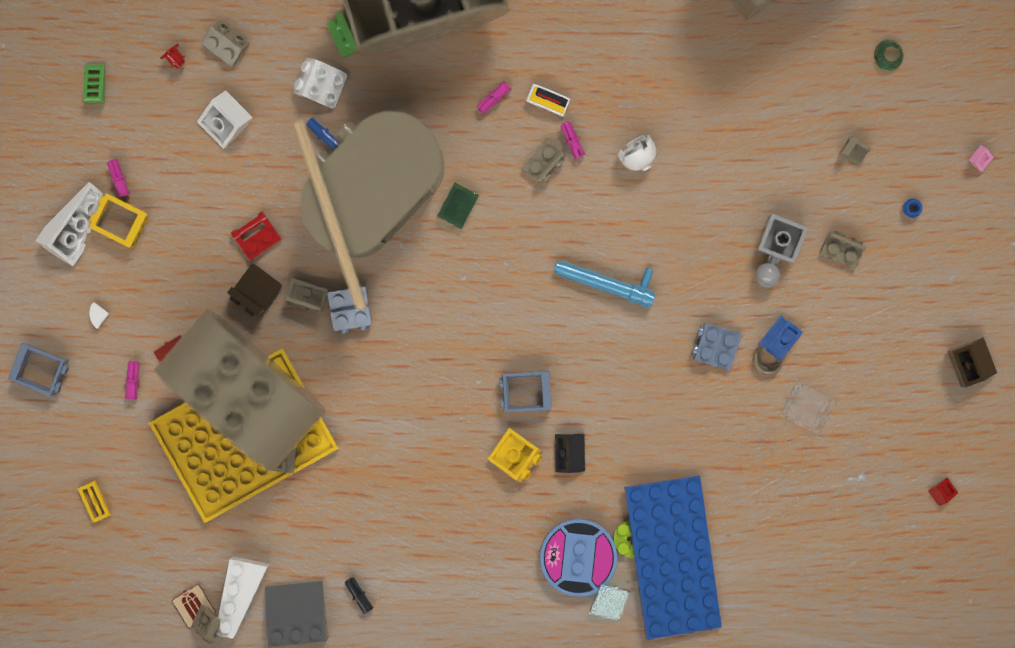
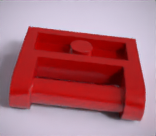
M263 211L258 213L256 218L240 229H235L231 232V235L250 261L282 240ZM262 222L266 226L245 241L241 237Z

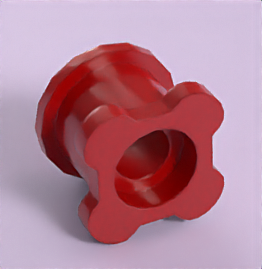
M178 43L160 57L161 60L165 58L170 63L171 69L173 67L178 69L185 63L184 58L186 56H183L177 49L179 47Z

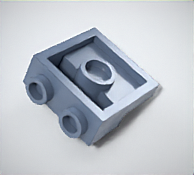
M365 284L359 285L366 303V308L356 310L348 287L327 291L334 331H339L342 334L349 332L351 328L366 330L369 328V325H372V316Z
M704 323V326H700L697 337H700L698 345L694 344L692 350L693 360L731 371L742 334Z

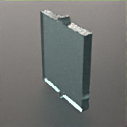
M600 583L589 613L600 616L603 619L609 618L619 621L630 590L618 588L616 585L610 586Z

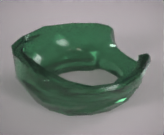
M886 39L876 46L874 59L881 69L893 71L903 62V50L894 40ZM888 47L899 49L900 58L895 61H888L884 56L885 49Z

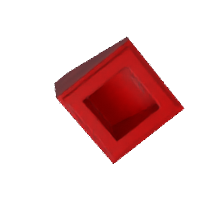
M948 477L928 491L938 506L947 504L958 494Z

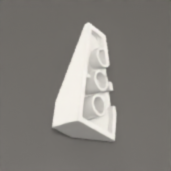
M88 182L44 227L35 241L50 253L74 266L85 249L86 244L84 242L87 233L91 231L89 219L93 213L97 212L99 208L97 204L103 193L92 183Z

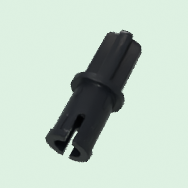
M354 577L347 579L345 585L353 596L352 600H355L363 614H366L374 608L367 599L366 592L362 591Z

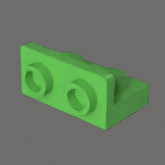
M341 12L335 15L336 19L328 22L327 26L342 58L358 52L353 34Z

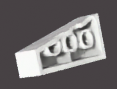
M234 556L230 558L218 615L221 619L220 627L215 632V635L234 639L270 564Z

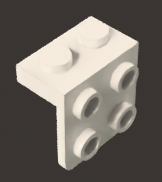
M307 58L301 66L299 78L294 83L293 93L329 108H335L347 79V74L319 60Z

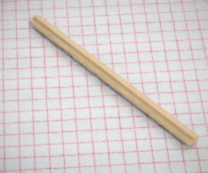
M297 121L293 123L351 297L356 310L366 308V303L303 121Z

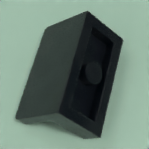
M583 433L555 434L556 472L576 473L585 471V435Z

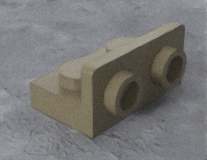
M547 140L522 169L539 184L542 181L546 183L553 175L550 173L554 167L558 169L565 161L563 159L565 154Z
M839 231L828 233L819 254L856 269L863 251L866 250V247L862 245L863 242L854 238L852 240L844 238L845 234Z
M201 604L192 626L197 630L196 633L203 637L205 642L210 644L214 642L221 643L222 640L218 635H215V632L220 627L221 619L208 606Z

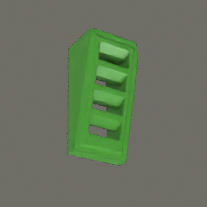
M85 65L84 103H105V65ZM90 70H100V74H90ZM90 78H99V81H90ZM90 85H99V89H90ZM90 93H98V96H90Z

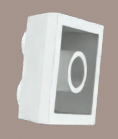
M224 91L211 100L197 123L224 149L247 127L253 117L227 91Z

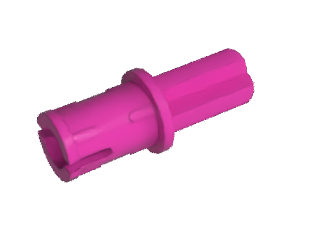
M503 81L492 92H488L489 95L477 105L478 110L485 114L496 103L499 104V100L512 89Z
M566 121L562 123L560 127L567 141L565 143L569 145L574 159L586 155L579 142L580 137H577L571 122Z
M118 160L108 161L107 165L112 177L111 182L114 183L118 198L130 195L124 179L126 176H123Z
M137 361L128 362L127 379H125V399H137L138 382H140L138 380L139 362Z

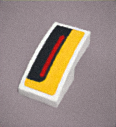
M532 83L525 101L559 116H564L570 98Z

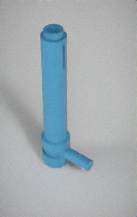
M557 261L554 272L559 276L622 297L630 303H639L644 308L646 306L651 308L656 295L651 289H648L653 270L646 268L640 286L637 284L631 285L565 261Z

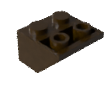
M984 337L947 351L961 387L967 388L997 374Z

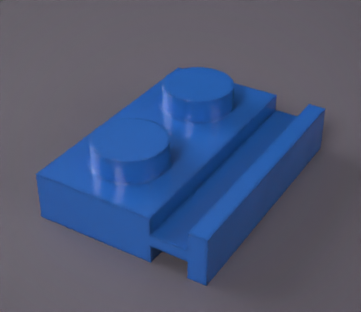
M781 315L758 345L765 347L767 352L781 361L803 332L790 321L783 319Z

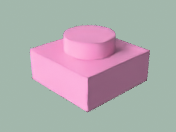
M980 145L969 161L976 170L983 172L994 157L986 147Z

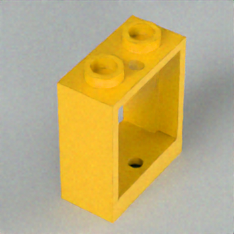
M108 193L105 196L102 195L97 204L99 206L97 212L93 213L89 219V223H91L89 228L134 249L150 214ZM110 201L138 214L126 240L98 226Z

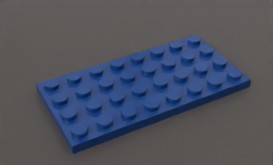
M700 475L624 487L646 639L721 628L722 624Z

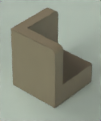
M851 136L839 155L856 165H860L867 152L871 150V147Z

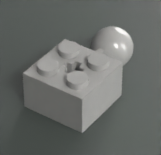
M774 214L769 215L755 250L769 256L767 262L761 264L755 272L758 284L763 287H772L777 284L780 278V272L777 268L779 260L789 264L795 263L808 227ZM783 234L786 242L780 244L777 238Z

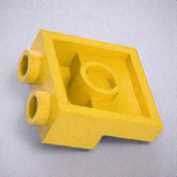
M509 428L488 457V460L516 481L522 482L523 480H528L532 472L530 469L533 465L540 463L543 451Z

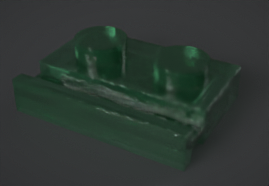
M454 183L437 217L462 229L479 195Z

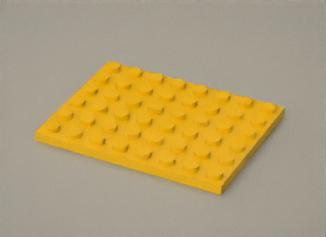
M283 348L268 356L305 388ZM186 402L149 422L150 427L204 523L339 449L321 417L297 444L294 473L268 471L236 447Z

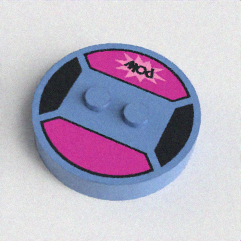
M584 518L567 519L554 526L544 538L540 551L541 567L548 582L558 591L571 596H587L598 592L611 580L617 565V551L612 537L600 524Z

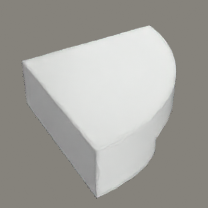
M93 302L89 312L90 320L99 329L110 313Z

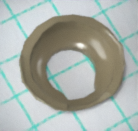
M760 346L754 355L755 366L762 374H776L782 368V360L779 361L777 359L776 364L769 367L764 366L761 363V356L767 351L765 347Z

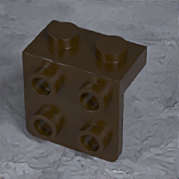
M251 264L235 287H231L227 293L230 295L229 299L237 305L243 304L246 307L245 311L253 317L255 315L261 316L282 288V284L256 264Z

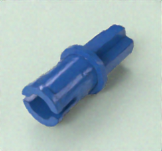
M313 117L308 120L306 126L318 136L317 139H321L332 151L335 150L340 143L329 132V129L323 127Z

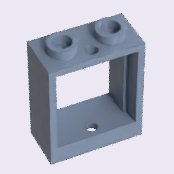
M21 343L8 380L49 396H54L61 390L62 383L60 381L62 376H65L68 372L69 360L33 345ZM31 352L60 363L50 388L22 377Z
M549 371L503 373V378H499L500 389H504V397H500L501 408H505V412L551 410ZM542 377L543 405L510 406L508 378Z

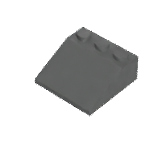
M323 581L265 587L268 647L327 641L328 631Z

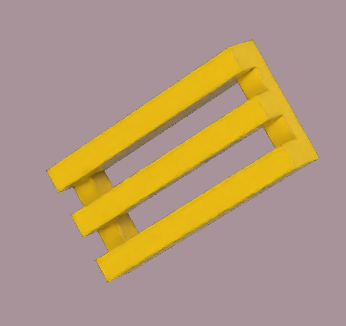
M96 480L77 488L93 523L112 515ZM91 486H93L105 514L102 513ZM84 489H87L90 498L95 506V509L99 515V517L97 518L94 514V511L90 505V502L86 496Z

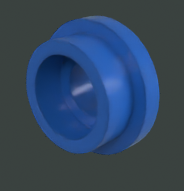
M909 199L903 205V212L907 217L915 218L921 214L922 204L917 199ZM910 205L915 206L914 212L909 210Z

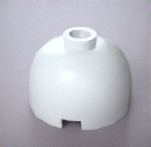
M642 135L626 144L628 148L624 152L621 149L617 154L621 163L629 170L646 171L652 167L657 150L650 135H647V138Z

